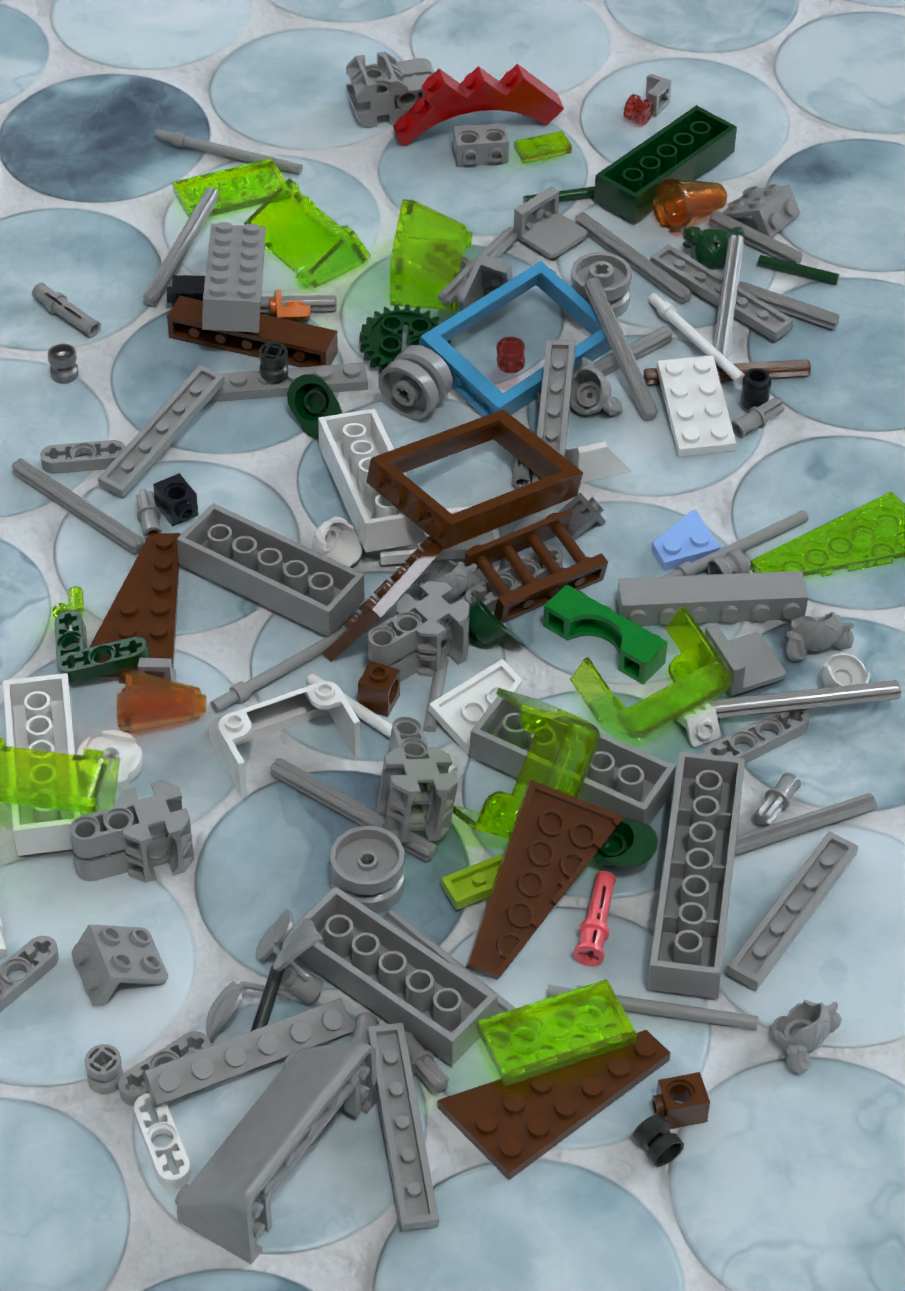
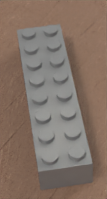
M679 751L650 960L648 990L718 998L745 758Z

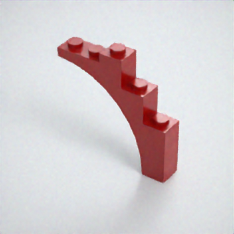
M516 64L511 70L507 71L500 81L477 66L461 83L439 68L421 86L425 95L418 99L414 106L397 120L393 128L398 141L407 146L421 133L436 124L467 113L491 110L516 112L531 117L547 126L565 108L555 91L519 64Z

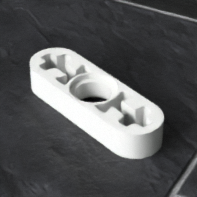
M143 1094L134 1104L135 1120L158 1181L166 1189H180L191 1178L190 1162L167 1103L154 1107L150 1094ZM152 1107L156 1111L157 1123L152 1124L151 1117L146 1112L147 1108ZM166 1134L173 1140L166 1147H157L152 1143L153 1139L158 1135ZM171 1157L173 1158L175 1168L179 1170L177 1175H173L168 1170L167 1159Z

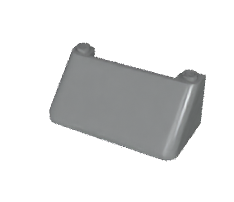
M353 1041L302 1048L296 1053L291 1052L287 1056L280 1073L189 1185L185 1184L178 1192L175 1199V1204L178 1205V1222L252 1265L262 1252V1246L257 1244L258 1238L264 1230L269 1232L272 1228L270 1197L343 1103L344 1111L357 1118L361 1112L368 1114L377 1102L375 1048L363 1041Z

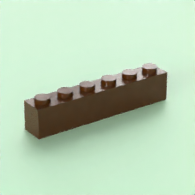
M179 296L167 316L169 338L259 358V348L268 342H279L287 348V364L296 367L331 365L338 353L336 330L260 314L259 333L203 330V301Z

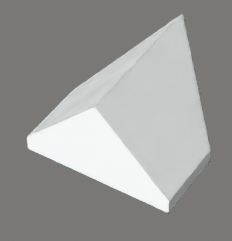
M606 441L566 450L565 458L583 472L581 483L632 471L607 447Z

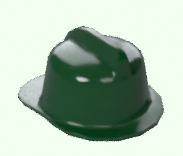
M314 374L301 375L290 384L287 392V401L291 411L305 433L319 440L318 418L342 414L339 402L328 384L321 377Z
M472 592L471 595L474 601L469 609V639L477 645L491 647L511 637L525 647L524 642L500 622L484 602Z
M623 818L593 858L597 863L609 868L642 865L650 860L657 851V834L651 826L643 822Z

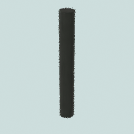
M271 965L251 1031L268 1025L285 968L278 972L273 969L274 965Z

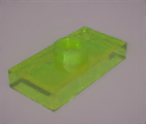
M563 131L514 141V149L523 163L572 153V145Z

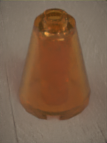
M667 179L661 181L655 188V191L658 192L657 199H653V210L662 228L667 227L670 230L668 232L671 233L681 232L710 216L715 211L722 209L727 202V192L720 183Z
M132 669L121 670L118 684L125 685L121 689V693H117L118 727H121L120 731L131 733L198 720L200 713L206 712V694H201L199 687Z

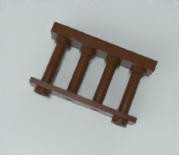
M570 509L561 513H553L544 520L486 544L475 545L466 551L465 567L473 563L476 564V570L480 569L499 596L494 616L500 622L504 623L545 605L565 585L581 590L604 579L608 565L604 555L601 553L594 557H586L568 532L573 514ZM557 536L576 564L568 568H561L543 542ZM531 547L551 575L542 579H535L517 553ZM506 558L525 586L516 590H509L491 563Z

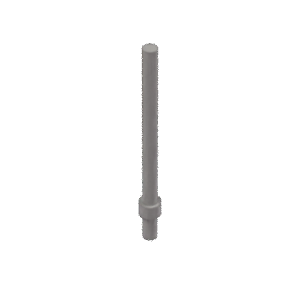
M156 129L154 135L155 139L173 143V146L183 149L190 147L299 175L303 169V165L189 137L187 133L180 131L173 133Z
M804 510L797 512L692 563L687 561L678 565L675 571L662 577L696 575L707 569L709 560L716 557L723 558L727 552L734 549H739L741 552L808 521V515Z
M343 627L245 683L240 681L231 686L229 692L210 702L212 709L217 713L235 702L240 704L249 699L251 693L321 655L346 628Z
M548 985L547 999L572 1002L575 1007L588 1008V1005L757 1030L758 1016L594 992L590 991L591 987L577 986L574 989Z

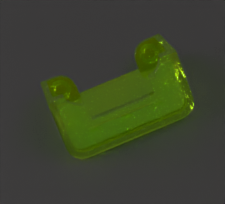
M289 178L244 224H257L260 227H266L265 247L297 274L295 276L297 280L306 288L309 285L316 288L363 265L371 255L356 233L347 225L345 227L338 225L320 210L310 197L303 196L298 189L299 186Z
M402 200L390 262V306L397 304L398 306L405 307L406 304H409V307L414 308L419 306L420 308L456 311V300L448 306H443L442 301L438 300V294L460 273L463 253H466V248L472 247L473 232L468 231L467 225L415 200Z

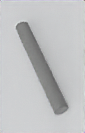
M441 656V667L443 669L433 674L423 727L425 732H436L438 721L428 712V707L431 702L443 695L449 662L445 656Z

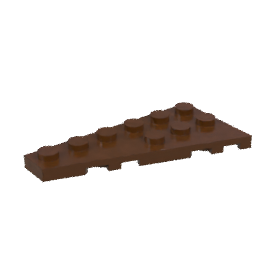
M180 533L149 534L90 647L131 637H142L148 645L151 653L150 658L171 659L172 669H174L180 569L177 538L180 536ZM111 657L101 658L97 663L106 662ZM138 668L101 677H139Z
M428 536L419 545L422 550L416 549L405 560L408 565L405 566L403 564L390 577L392 579L391 582L386 579L373 592L377 597L370 596L358 608L361 613L358 614L356 612L345 622L343 626L346 629L322 653L330 662L383 617L444 549L439 543Z
M643 1030L439 1099L437 1108L510 1180L670 1061L671 1052L647 1030Z

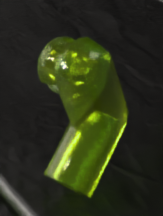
M78 586L71 587L68 590V604L59 603L60 608L55 605L52 610L53 616L56 618L67 610H76L82 614L84 612L83 589Z

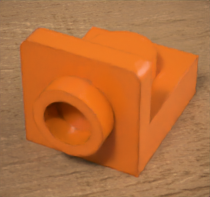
M275 290L274 298H269L270 314H275V317L291 321H309L311 317L310 305H303V301H290L286 303L287 306H282L281 290Z

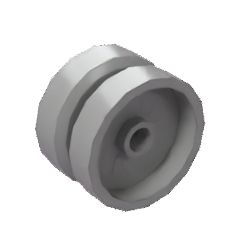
M605 252L589 253L579 257L573 263L571 269V287L591 304L584 284L589 278H598L616 318L622 316L628 310L630 303L632 279L630 265L623 258Z
M410 345L404 348L396 356L395 360L383 369L378 377V387L383 399L399 415L408 419L420 420L427 417L434 410L437 403H440L449 394L453 387V378L449 367L434 351L422 345Z
M359 826L349 829L338 836L331 847L330 853L331 889L336 886L374 913L387 910L393 906L402 896L405 884V850L400 839L391 831L378 826Z

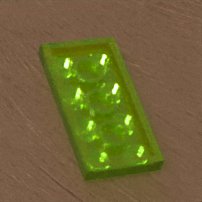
M272 158L172 182L173 191L188 219L204 191L209 187L213 190L217 189L219 192V199L209 217L290 197V187Z
M607 979L477 1021L476 1028L505 1086L634 1044L637 1039V1033Z

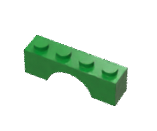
M565 585L544 605L543 627L567 641L581 636H594L610 642L619 653L618 670L643 685L666 663L667 641L569 585Z

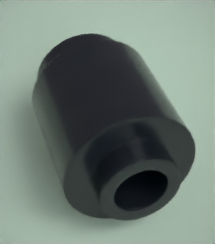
M754 368L749 370L743 377L740 403L745 409L750 410L754 406L759 407L769 401L771 379L767 371Z

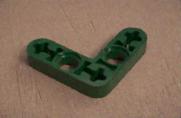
M76 610L62 612L55 619L57 666L60 674L68 673L69 683L138 668L139 658L151 657L146 640L142 637L126 638L88 648L86 626L81 613ZM70 625H72L73 631H68ZM79 643L74 648L65 649L70 644ZM111 657L106 662L97 663L101 658Z

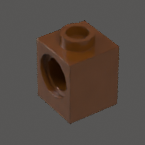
M370 661L358 682V702L375 714L388 717L400 696V670Z
M700 1072L658 1080L656 1095L652 1096V1107L655 1115L661 1114L668 1122L669 1129L708 1121L710 1100ZM676 1100H679V1101H683V1102H685V1103H677V1102H675V1101H676Z

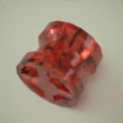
M632 94L625 104L624 117L629 120L636 119L639 124L645 125L653 114L654 102L649 99L642 100L639 95Z
M517 337L501 339L496 346L498 368L505 373L521 371L525 366L524 342Z

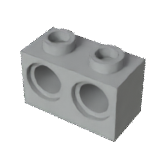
M505 123L454 126L453 150L457 167L508 163L509 139Z

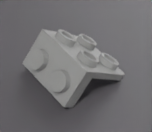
M771 184L765 188L752 186L745 189L743 195L739 199L731 201L727 205L728 208L722 212L731 218L753 216L759 232L771 238L800 214L790 185L778 186L777 184Z
M552 186L514 210V232L518 234V239L545 256L556 258L587 237V230L558 213L559 191Z
M480 254L476 263H471L468 269V280L465 286H460L457 292L458 312L481 299L485 292L490 293L513 279L511 264L499 257L491 258Z
M717 624L705 627L704 641L701 643L702 652L730 696L785 678V669L760 633L755 632L728 641Z
M89 924L71 952L73 961L82 978L83 986L88 993L92 1005L105 1006L119 983L165 984L169 977L152 936L145 928Z

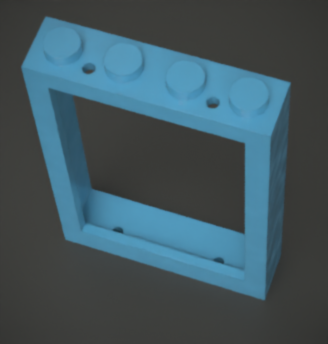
M542 261L420 336L419 345L434 351L449 367L453 378L452 388L483 417L503 409L510 415H513L537 398V392L542 390L544 367L503 393L447 341L532 287L538 286L591 334L590 337L576 345L573 373L578 371L582 357L593 362L612 349L592 304L581 297L573 287L564 282Z

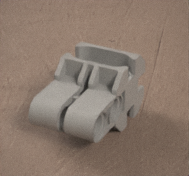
M387 52L377 53V64L365 65V55L355 56L346 65V75L349 76L351 84H346V92L358 121L368 128L377 127V116L389 115V124H396L397 120L404 116L414 106L415 102L425 95L421 86L435 72L429 60L425 58L396 62V59Z
M428 581L420 585V589L425 593V598L418 602L408 593L398 599L397 615L375 626L368 633V664L372 661L399 669L401 682L415 673L419 676L433 677L434 672L443 669L441 667V656H449L457 665L467 660L470 604L462 598L450 605L449 594L453 592V589L445 582Z
M398 717L392 723L389 750L384 757L376 809L378 815H386L382 828L391 831L400 839L401 843L412 842L410 831L424 830L428 841H439L450 829L459 780L456 773H448L449 767L452 765L450 754L434 746H428L422 725L411 717Z
M163 780L151 783V787L155 796L141 800L138 799L135 788L123 790L113 803L114 808L80 816L72 821L70 836L78 877L90 882L128 872L130 877L147 883L157 880L153 867L169 863L173 875L185 873L194 860L190 816L187 808L182 809L180 788Z

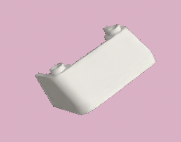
M321 681L217 717L210 722L208 727L209 740L241 798L247 796L245 762L236 746L329 713L355 757L361 755L360 720L340 687L330 681Z

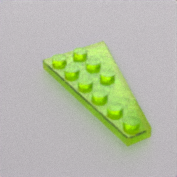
M892 492L884 494L750 560V570L753 573L802 571L803 577L819 573L824 577L833 575V571L847 568L848 572L892 564L894 559L905 557V503Z

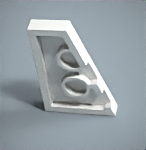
M501 659L431 702L428 712L469 755L472 728L503 689L516 694L521 688L523 680Z

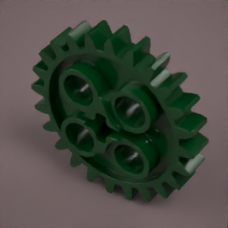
M395 304L393 311H390L387 307H384L383 314L374 311V318L367 317L366 324H362L360 332V352L364 353V361L370 360L371 368L379 366V373L381 374L383 369L393 362L402 351L403 326L407 325L409 327L407 347L419 345L420 336L439 325V316L430 318V310L422 314L420 313L419 306L413 311L410 310L409 304H406L404 310H400L399 306Z

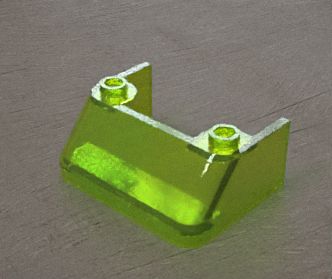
M686 606L678 610L665 628L681 654L673 658L668 667L669 675L674 683L638 703L626 708L623 702L614 696L590 658L587 657L582 660L571 676L570 681L600 724L631 738L643 739L717 699L730 688L732 684L730 671Z
M498 688L496 692L498 696L520 709L519 723L523 729L534 733V738L512 794L503 791L494 792L485 800L481 812L454 806L453 814L474 830L509 838L530 780L578 798L600 742V732L589 721L553 705Z
M0 738V802L83 813H95L114 808L113 803L116 798L120 757H103V750L84 748L83 755L17 748L5 745L6 739Z

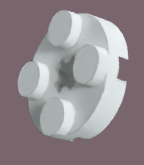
M119 730L102 731L101 736L91 739V736L81 743L76 754L81 780L84 783L99 788L124 790L138 776L143 766L142 750L136 744V739L132 735ZM110 756H115V761L113 762H105L102 760L109 759Z

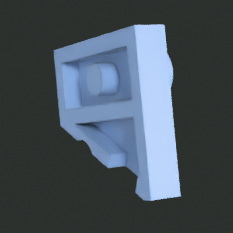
M696 509L690 511L652 542V552L663 571L674 569L676 566L687 561L692 563L720 549Z

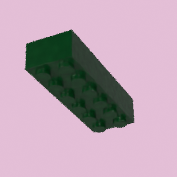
M696 105L596 174L594 201L636 223L734 153L737 126Z

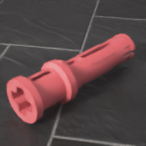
M599 871L596 873L587 918L579 926L580 941L574 948L573 956L576 961L585 966H598L604 961L603 945L609 937V928L606 922L616 883L615 875L609 871ZM587 950H590L589 956L586 955Z

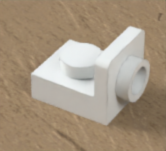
M700 696L671 707L673 718L686 728L689 743L693 747L721 737L716 709Z

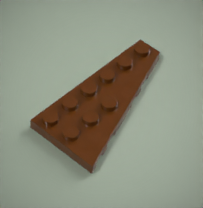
M530 780L527 784L465 968L498 980L624 816Z

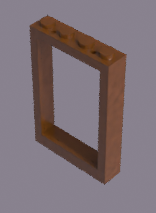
M503 409L372 457L366 483L443 548L447 549L576 497L583 472ZM490 440H495L542 479L451 514L403 473Z

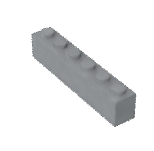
M802 571L618 579L617 605L619 614L628 620L634 621L639 626L793 620L805 616L808 601Z

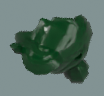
M691 226L684 229L682 233L685 240L683 246L692 248V256L695 261L708 269H715L722 263L725 264L729 237L731 235H741L743 237L745 232L742 227H735L734 229H728V231L720 228L701 231L699 227Z

